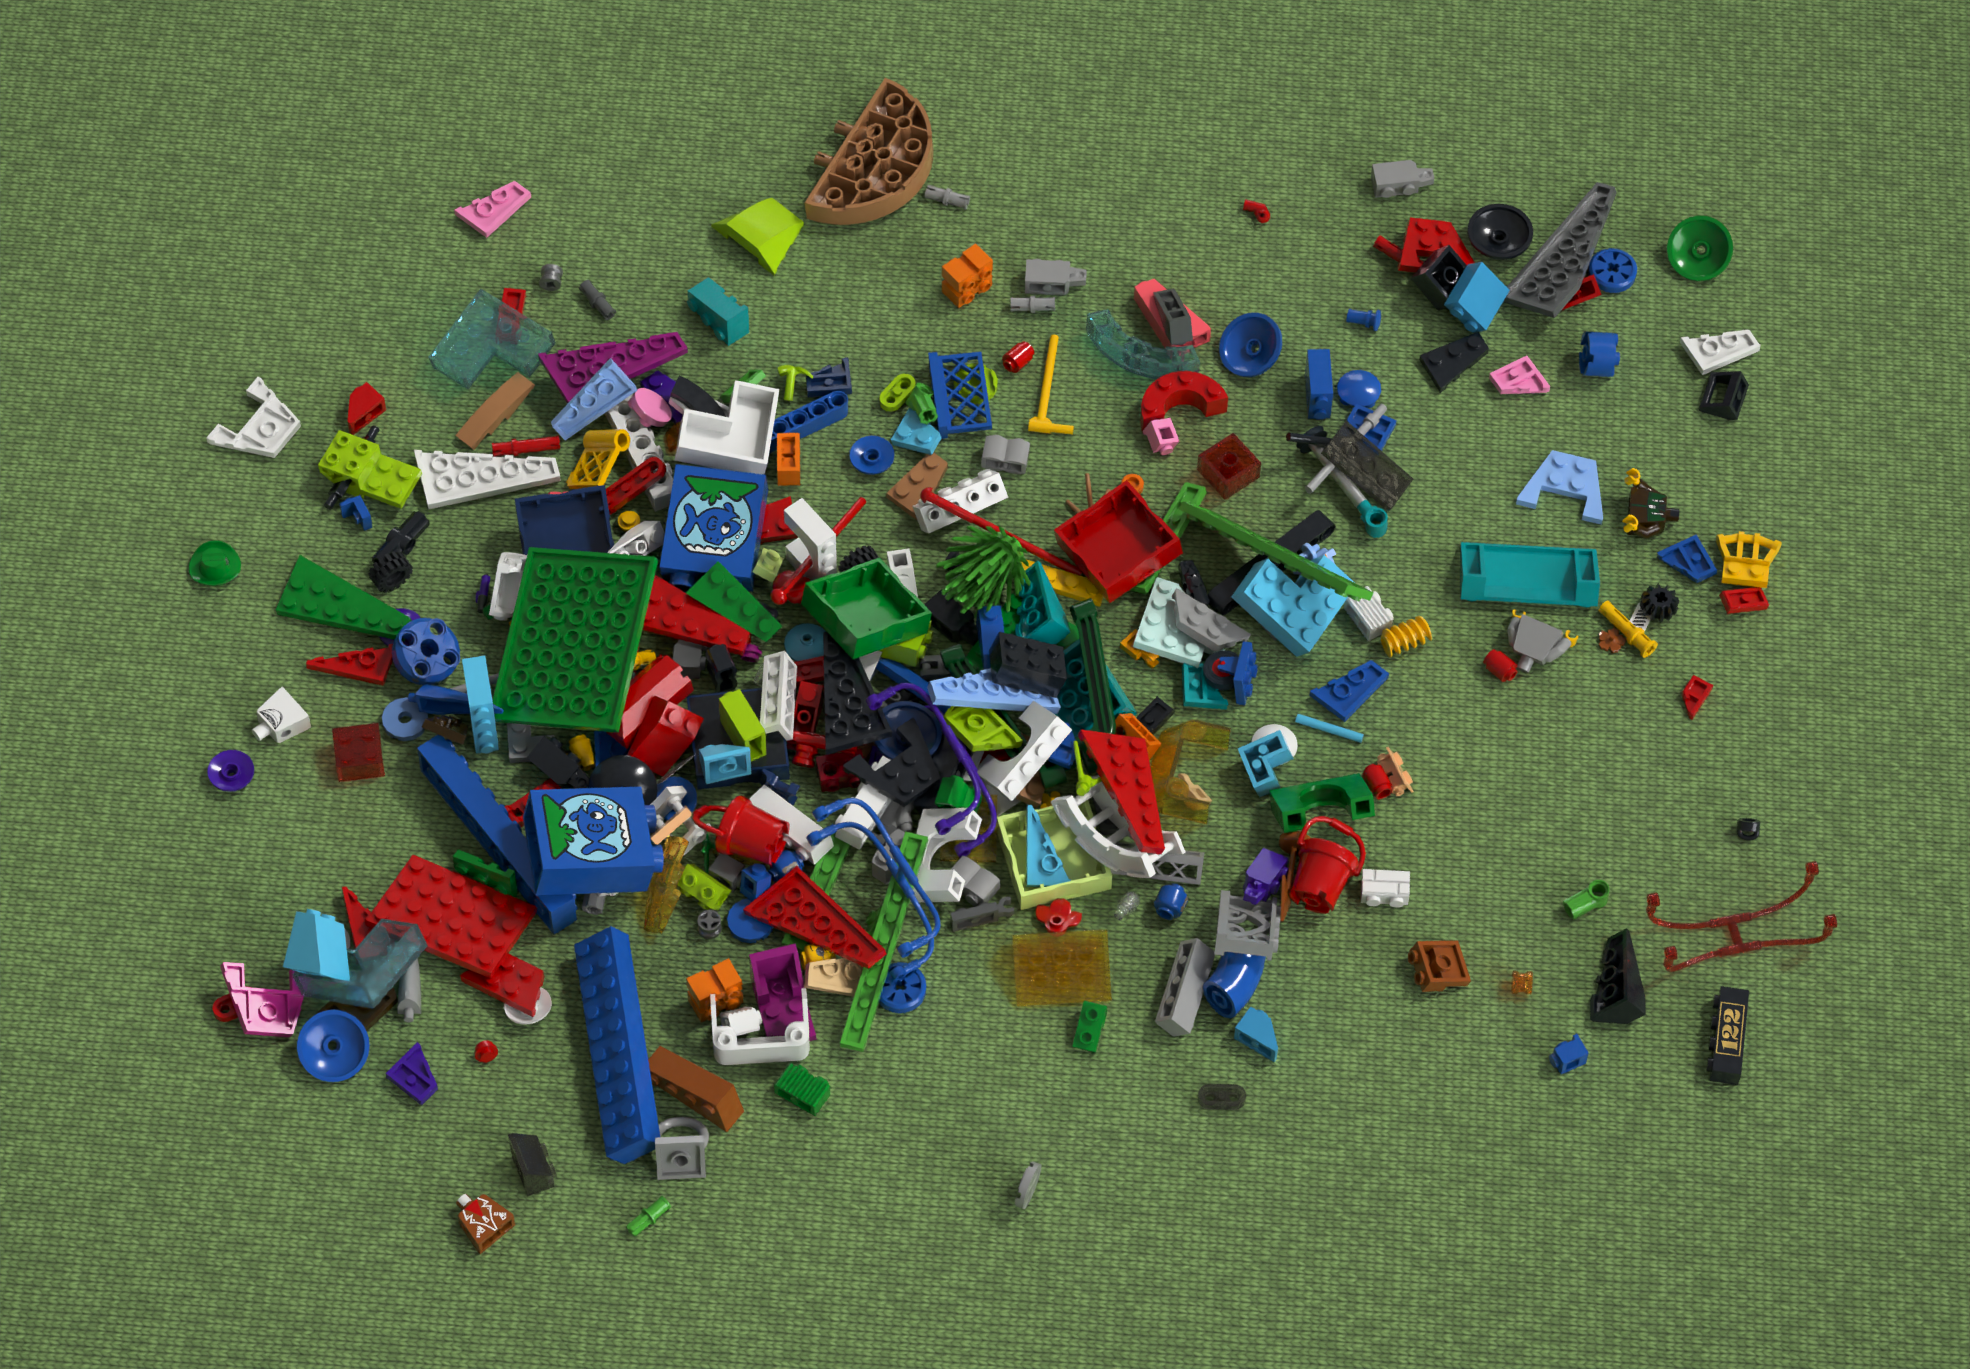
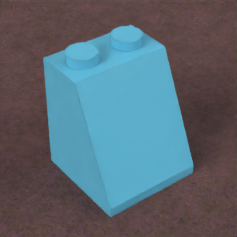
M307 909L306 913L296 911L283 967L312 977L349 983L350 975L344 924L336 922V917L326 914L321 915V912Z

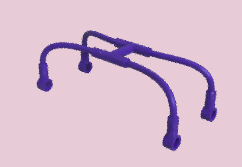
M901 683L894 687L890 686L879 694L870 695L866 699V703L871 710H875L882 705V702L895 695L896 691L912 689L928 703L925 707L936 715L947 741L959 762H962L975 790L974 800L963 812L959 811L948 819H941L935 824L938 834L945 835L950 832L951 827L963 821L977 807L980 801V790L990 809L991 823L986 832L982 835H977L976 840L961 842L954 847L959 858L969 855L972 849L982 844L992 834L996 827L997 814L992 798L977 773L978 769L963 742L953 733L950 725H947L944 720V713L936 705L932 704L930 696L919 686L912 683Z

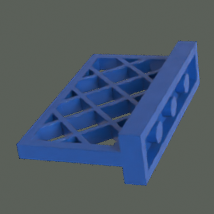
M937 352L928 353L931 386L934 392L933 400L938 414L936 419L937 429L941 439H946L948 434L992 430L982 353L972 352L938 356ZM968 360H978V365L973 370L965 365ZM952 362L957 366L950 372L943 367V363ZM960 369L969 373L964 380L955 375ZM973 376L981 381L976 388L967 383ZM950 379L959 383L954 390L946 386ZM963 387L971 391V394L966 399L958 394ZM975 395L983 399V402L978 407L970 402ZM953 397L962 402L957 409L948 404ZM966 405L974 410L969 417L960 412ZM979 413L986 418L987 423H976L973 419ZM956 416L964 420L962 425L951 426V421Z

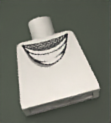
M281 687L257 710V718L260 724L252 729V733L258 741L270 735L277 743H281L311 728L309 715Z

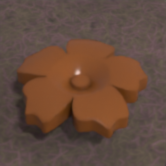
M1609 629L1608 633L1602 630L1599 633L1600 643L1598 646L1602 650L1608 651L1610 648L1611 653H1618L1621 646L1625 645L1626 638L1623 635H1618V629Z

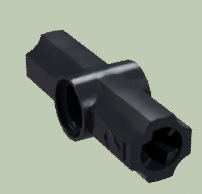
M414 511L399 528L394 527L388 533L386 542L373 555L372 562L378 563L380 557L383 559L385 554L388 553L390 555L393 551L395 553L400 551L403 555H408L414 548L416 539L430 525L425 515L419 511Z

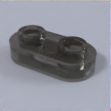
M1205 1084L1199 1089L1198 1102L1203 1108L1209 1110H1238L1246 1102V1092L1243 1087L1236 1084ZM1212 1097L1214 1100L1208 1101L1206 1098ZM1231 1097H1235V1098H1237L1238 1100H1237V1101H1231L1230 1098H1231Z

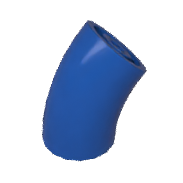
M1224 951V956L1221 955L1216 970L1203 985L1206 1000L1218 1014L1231 1019L1245 1007L1259 984L1266 956Z

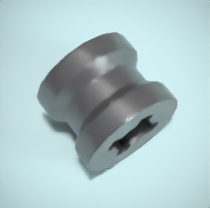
M554 264L542 266V277L539 280L540 287L548 291L560 289V278L563 275L562 268Z
M714 910L701 912L697 920L699 934L705 939L718 937L722 929L721 917L718 912Z

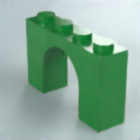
M1360 773L1269 790L1271 811L1284 833L1302 830L1306 824L1305 811L1318 806L1333 805L1342 807L1348 812L1352 820L1375 816L1373 794Z

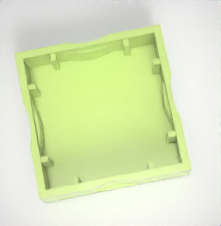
M1088 800L1078 806L1087 820L1093 817ZM1052 805L1043 809H1036L1035 811H1037L1041 819L1040 822L1045 832L1048 833L1056 849L1055 852L1061 859L1063 868L1071 881L1044 887V884H1040V887H1026V810L997 817L996 831L1021 910L1037 907V905L1050 904L1058 898L1067 900L1112 888L1110 868L1094 859L1075 841L1077 836L1070 827L1065 828Z

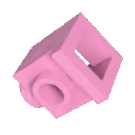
M1171 418L1153 420L1143 430V434L1147 435L1153 453L1160 452L1161 455L1170 454L1179 443Z

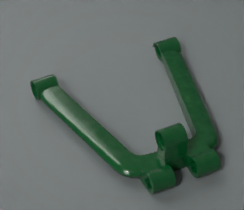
M1090 598L1072 604L1069 607L1079 633L1093 717V727L1089 731L1115 734L1116 723L1097 620L1098 614L1094 602ZM958 644L940 650L946 670H949L952 677L960 678L966 673L978 674L969 663L968 658L965 657L962 645ZM992 709L1023 740L1019 748L1004 749L1010 759H1013L1025 748L1028 742L1005 710ZM1078 736L1075 737L1079 746L1081 763L1083 759L1088 774L1097 772L1098 767L1094 759L1089 758L1085 742H1081ZM1047 759L1038 770L1044 789L1047 790L1067 783L1065 771L1070 769L1049 762ZM1076 759L1074 760L1070 769L1077 767Z

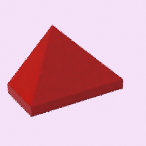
M1594 274L1583 278L1580 289L1562 310L1602 295Z

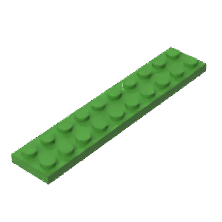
M1182 501L1179 509L1187 513V518L1201 522L1202 526L1219 531L1218 534L1224 537L1235 539L1234 542L1242 546L1251 547L1252 551L1268 556L1267 558L1271 561L1284 564V567L1289 570L1300 572L1301 576L1307 579L1318 581L1317 584L1335 590L1334 592L1346 598L1349 597L1359 602L1361 598L1369 601L1372 598L1374 592L1209 509Z

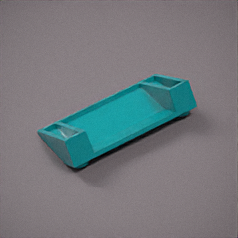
M1461 542V599L1471 602L1484 600L1577 605L1584 608L1598 607L1600 577L1596 549Z

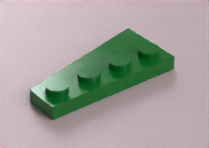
M719 561L686 592L689 596L765 642H768L783 627Z

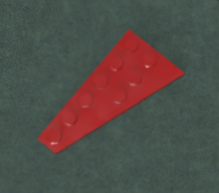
M655 575L642 630L707 647L725 644L730 653L744 655L750 639V632Z
M798 866L793 868L743 909L745 915L868 969L887 954L885 949Z

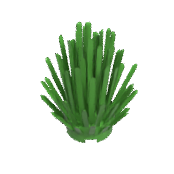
M967 526V529L975 532L970 533L975 537H953L951 540L977 544L948 547L946 549L947 552H968L936 564V568L944 566L943 569L960 565L946 573L945 579L950 581L942 590V595L947 594L945 596L946 600H950L955 596L954 600L956 602H963L965 605L960 610V613L964 614L973 605L977 607V610L982 609L996 586L986 608V612H988L993 603L994 606H999L1002 590L1007 582L1006 613H1008L1011 606L1012 578H1014L1016 595L1022 589L1021 584L1024 586V580L1030 586V580L1022 566L1023 562L1029 567L1028 561L1024 558V553H1027L1025 548H1022L1014 536H1008L1004 528L1000 526V532H996L993 528L986 526L987 530L992 534L972 526ZM977 610L974 614V618H977Z

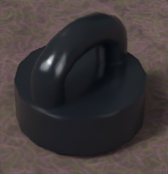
M1752 818L1738 819V837L1746 841L1755 840L1759 836L1761 822ZM1743 831H1749L1754 833L1752 835H1746L1743 833Z

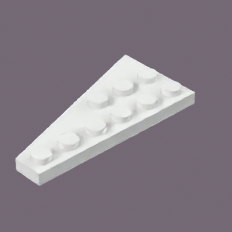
M414 450L417 466L422 471L420 478L428 510L561 481L556 458L528 456L525 459L514 458L513 455L493 457V454L463 452L443 454V451L422 453V450Z

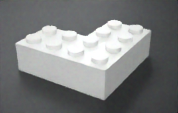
M735 380L731 393L728 417L684 409L674 460L721 470L764 474L768 463L779 389Z

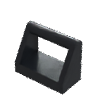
M1711 372L1699 411L1727 420H1738L1749 387L1742 372ZM1716 383L1728 385L1723 403H1710Z

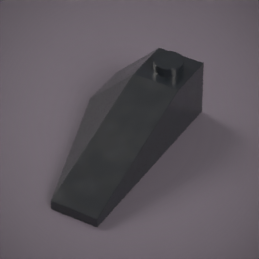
M1626 928L1607 939L1601 961L1604 964L1602 974L1596 978L1598 988L1596 994H1592L1590 1000V1020L1593 1022L1628 1024L1646 1015L1645 993L1630 931Z

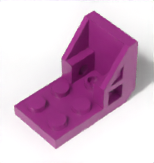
M796 944L749 954L752 988L758 1010L761 1014L766 1037L785 1036L786 1027L790 1023L803 1021L801 989L804 988V982ZM808 1008L809 1041L816 1040V1033Z

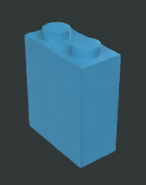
M1483 262L1467 265L1444 305L1454 317H1457L1464 324L1468 331L1472 333L1486 331L1510 290Z

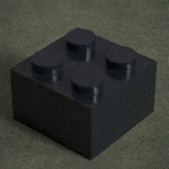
M1447 245L1434 250L1410 279L1436 310L1440 311L1447 308L1444 304L1467 265L1453 248Z

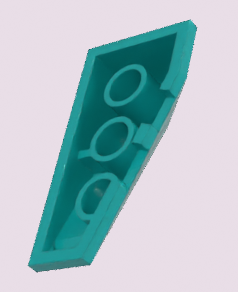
M1037 560L1025 570L1030 580V586L1027 585L1025 580L1024 586L1021 584L1022 589L1019 592V596L1022 597V604L1017 608L1020 621L1016 625L1015 633L1016 636L1049 644H1057L1070 633L1067 617L1043 566Z

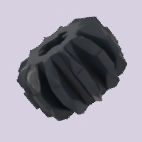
M1659 583L1655 588L1649 586L1647 591H1644L1641 595L1640 609L1643 610L1644 616L1650 615L1651 621L1654 619H1658L1660 623L1663 619L1669 621L1672 615L1677 613L1679 598L1675 597V590H1668V585L1664 588H1661Z

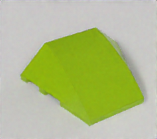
M768 198L711 224V227L726 239L731 237L758 258L759 265L775 276L779 264L786 257L787 250L794 243L804 222L774 198Z

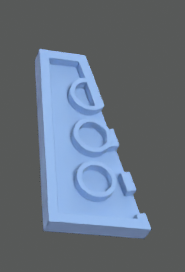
M610 358L551 421L552 427L564 440H567L637 391L636 385Z

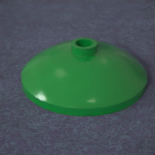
M1693 216L1683 220L1673 229L1667 243V254L1672 267L1682 277L1692 281H1707L1719 276L1728 267L1733 255V241L1727 228L1717 219L1709 216ZM1699 247L1705 248L1703 254L1697 253Z

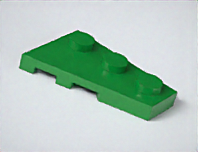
M457 850L453 855L454 868L461 875H468L474 878L475 881L492 887L502 894H508L516 897L518 894L514 870L508 869L504 872L499 869L498 864L491 862L490 865H486L479 857L461 850Z

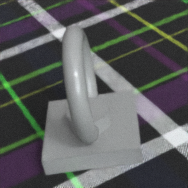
M673 1117L662 1121L659 1124L660 1137L655 1138L657 1180L706 1178L705 1147L709 1141V1133L705 1125L690 1117ZM677 1126L693 1128L699 1134V1136L661 1137L666 1130Z

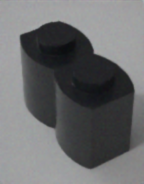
M725 644L713 645L707 650L706 658L708 661L707 671L716 692L735 690L737 687L735 677L737 669Z

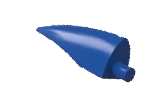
M425 684L416 693H409L408 701L417 703L419 712L437 715L470 714L467 693ZM493 704L494 714H503L504 710Z

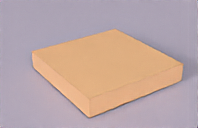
M685 805L657 829L655 833L650 835V839L658 845L692 816L689 808Z

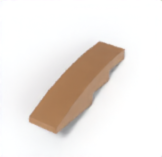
M517 372L479 407L455 436L475 450L488 433L492 435L504 418L508 420L534 388L535 384Z

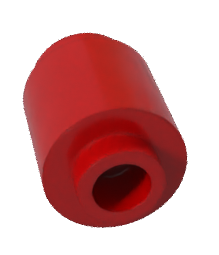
M1025 341L1017 343L1002 356L1004 368L1013 373L1020 371L1032 360L1035 354L1033 347Z
M1493 649L1483 660L1486 669L1502 682L1511 681L1518 672L1516 670L1517 664L1501 651Z
M1376 764L1365 767L1361 777L1373 796L1378 800L1389 796L1392 793V783L1383 767Z

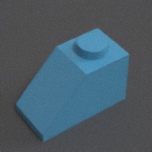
M1250 1007L1235 1027L1234 1039L1275 1062L1278 1045L1271 1018L1264 1011Z

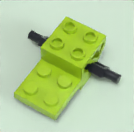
M374 425L371 426L367 435L362 438L339 430L318 464L320 473L334 483L328 493L330 496L325 502L324 507L329 510L333 509L337 500L342 498L345 492L353 496L360 495L362 499L368 496L402 509L420 479L422 471L420 468L382 455L379 444H376L374 440L380 429Z

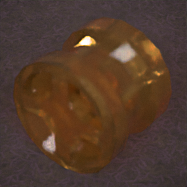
M1513 970L1511 981L1512 994L1524 992L1526 995H1531L1533 985L1532 971L1520 973Z

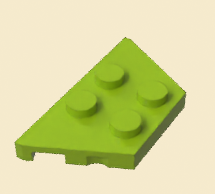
M951 706L944 715V720L947 725H950L953 733L972 752L1019 748L1022 745L1023 740L992 709Z

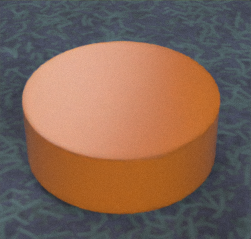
M1128 474L1123 477L1121 484L1127 480L1139 494L1143 492L1144 481L1139 475Z

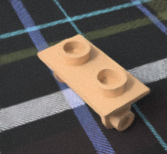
M1386 747L1388 754H1380L1377 757V764L1383 767L1387 775L1393 774L1388 777L1392 783V793L1396 796H1401L1407 788L1411 793L1414 792L1410 785L1413 783L1411 776L1407 770L1403 771L1400 766L1404 763L1399 753H1393L1389 747Z

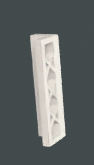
M781 651L764 656L760 723L766 734L779 731L785 740L788 741L793 739L797 665L786 651Z

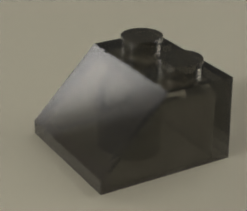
M508 1134L511 1157L526 1195L530 1196L555 1187L553 1178L557 1177L553 1163L548 1164L546 1160L549 1154L545 1143L540 1144L537 1135Z

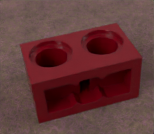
M857 749L854 755L841 752L816 757V771L821 792H835L842 788L859 787L861 783L859 778L851 773L850 775L845 773L842 769L844 764L860 754L863 758L861 749ZM833 773L835 775L827 776L826 774Z

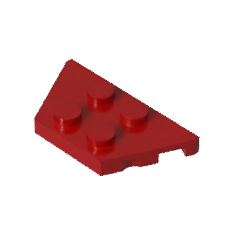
M508 953L491 979L471 970L462 973L460 977L463 983L534 1017L536 1014V1002L540 998V987L543 985L545 975L543 970Z

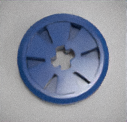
M1615 248L1603 249L1591 258L1588 275L1594 274L1600 290L1609 293H1619L1629 289L1635 282L1637 265L1633 257L1623 250Z
M903 962L890 964L879 1004L884 1009L894 1013H906L916 1009L923 1002L926 995V980L919 969L908 973L899 981H894L890 971L897 966L907 964ZM896 985L900 987L904 985V990H896Z

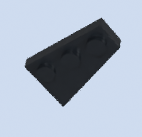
M1476 332L1420 355L1419 360L1441 393L1448 384L1456 381L1467 368H1471L1488 354L1489 347L1480 333Z

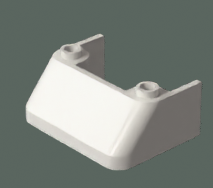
M806 988L801 989L803 1021L790 1023L786 1027L785 1036L737 1039L736 1032L731 1027L717 1026L715 994H710L715 1060L722 1065L800 1061L805 1059L810 1051Z

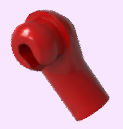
M1245 199L1243 210L1253 212L1261 223L1269 221L1270 212L1265 204Z

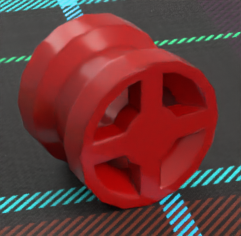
M796 744L794 748L796 755L792 758L791 763L801 767L814 768L815 763L813 759L817 755L818 749Z

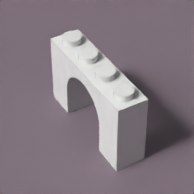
M801 498L784 509V522L799 537L785 546L786 559L797 569L810 555L813 565L803 575L810 580L837 573L836 534Z
M1034 700L1019 717L1031 729V737L1025 748L1016 757L1005 762H1001L988 754L977 768L980 778L1011 801L1014 800L1072 731L1058 716Z
M967 808L923 809L916 834L927 836L928 844L917 878L919 880L918 883L931 902H960L965 880L955 870H930V863L934 853L943 844L953 840L977 839L982 819L974 810L963 821L951 827L950 832L945 835L938 834L935 824L939 820L948 819ZM914 888V896L916 897L917 901L924 902L919 893Z

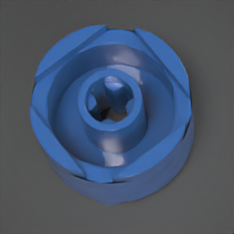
M1583 333L1580 345H1584L1583 351L1579 352L1581 374L1598 377L1614 376V365H1619L1620 353L1616 352L1618 344L1617 333Z

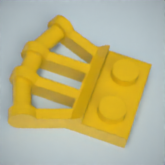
M1743 531L1725 536L1723 534L1716 535V543L1724 561L1721 583L1767 588L1769 565L1779 552L1782 542L1760 536V533L1749 535L1744 534L1745 532ZM1737 543L1736 556H1730L1726 544ZM1743 543L1753 544L1752 558L1742 557ZM1759 545L1770 549L1764 560L1758 559Z

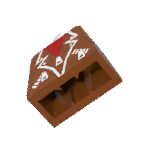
M464 1194L456 1202V1205L462 1210L458 1214L459 1225L479 1254L483 1253L515 1226L514 1215L485 1194H482L474 1201L467 1194Z

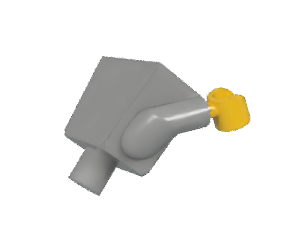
M1515 609L1512 611V619L1507 629L1509 645L1513 648L1514 654L1521 656L1517 669L1529 673L1533 662L1544 665L1546 662L1554 661L1563 655L1569 647H1574L1578 636L1575 638L1569 637L1570 630L1566 631L1563 638L1562 630L1528 617L1526 612L1518 616Z

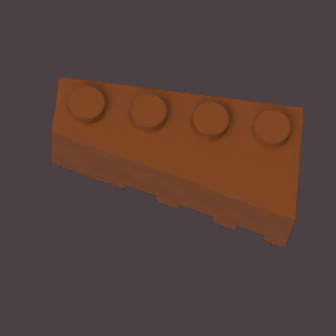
M659 1046L648 1059L653 1086H658L725 1132H728L743 1114L744 1109L734 1084L662 1046Z

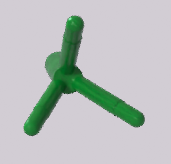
M707 832L706 838L702 841L701 852L704 853V871L709 874V850L711 848L716 850Z

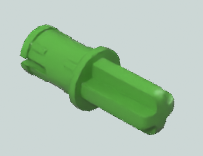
M660 1196L647 1209L643 1208L641 1210L642 1213L626 1226L628 1232L633 1236H637L650 1224L654 1225L656 1219L671 1208L670 1203L663 1196Z

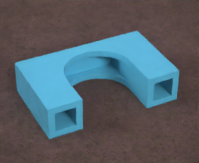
M485 656L462 659L476 753H491L499 750L486 658Z

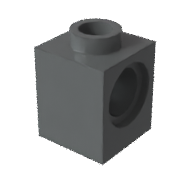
M720 853L708 871L710 876L732 890L731 893H734L737 887L740 888L741 874L742 870L745 869V865L728 855Z

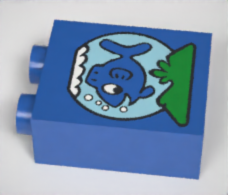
M675 465L660 561V571L663 580L686 593L719 561L749 592H753L756 575L753 573V569L758 560L768 496L766 475Z
M641 787L530 790L523 814V821L536 895L647 892L653 873L662 872L664 864L661 844H651L650 833H655L656 810L654 805H644Z

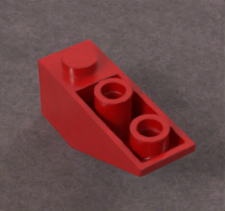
M800 681L794 711L793 730L815 734L824 701L823 685ZM787 743V749L795 751V745Z

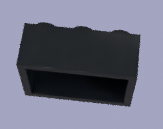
M999 632L989 649L992 683L1057 698L1067 680L1062 646Z

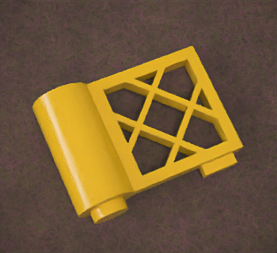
M624 429L587 431L583 438L585 449L575 470L571 472L566 482L567 486L570 489H581L604 485L619 452L627 450L630 445L629 433ZM594 456V458L587 463L589 457ZM608 456L607 460L601 463V461ZM595 465H598L597 468H595L593 471L589 473L590 469H592ZM585 474V477L578 481L579 478ZM599 475L597 481H592V479Z

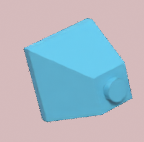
M720 744L708 745L699 749V761L706 784L751 774L749 747Z

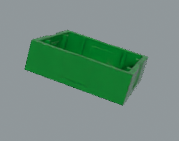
M881 558L853 566L844 572L830 574L806 582L801 604L852 659L927 634L932 612L914 593L901 583L898 576Z

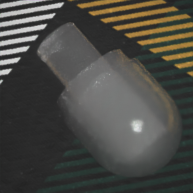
M1132 891L1126 892L1118 901V910L1115 912L1114 917L1122 920L1125 915L1133 914L1140 904L1139 895Z

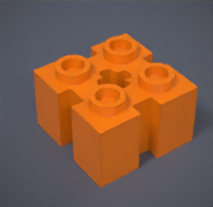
M975 243L962 252L961 257L958 259L955 257L942 266V277L945 279L942 281V292L958 308L964 304H969L975 298L976 293H984L992 286L993 260Z
M729 958L713 965L712 969L707 972L701 971L686 978L689 990L687 991L688 1001L700 1022L712 1020L710 994H715L716 1017L719 1016V1011L726 1009V1011L734 1010L743 1003V993L741 992L742 980Z

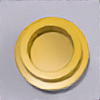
M625 511L618 517V525L624 532L640 524V516L634 511Z

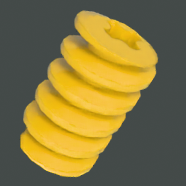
M1417 616L1414 620L1409 619L1406 623L1401 622L1398 626H1391L1390 630L1387 628L1383 629L1381 643L1385 653L1391 658L1393 656V649L1396 654H1400L1401 646L1405 651H1408L1409 643L1413 648H1416L1417 640L1421 645H1424L1425 637L1432 641V635L1426 620L1422 616Z

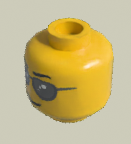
M813 944L806 945L804 951L800 952L802 969L806 970V964L810 962L836 959V954Z

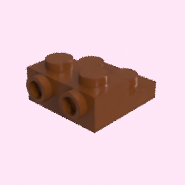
M1458 940L1417 941L1409 950L1408 962L1414 965L1416 971L1414 980L1417 985H1420L1422 992L1443 991L1449 986H1468L1471 982Z

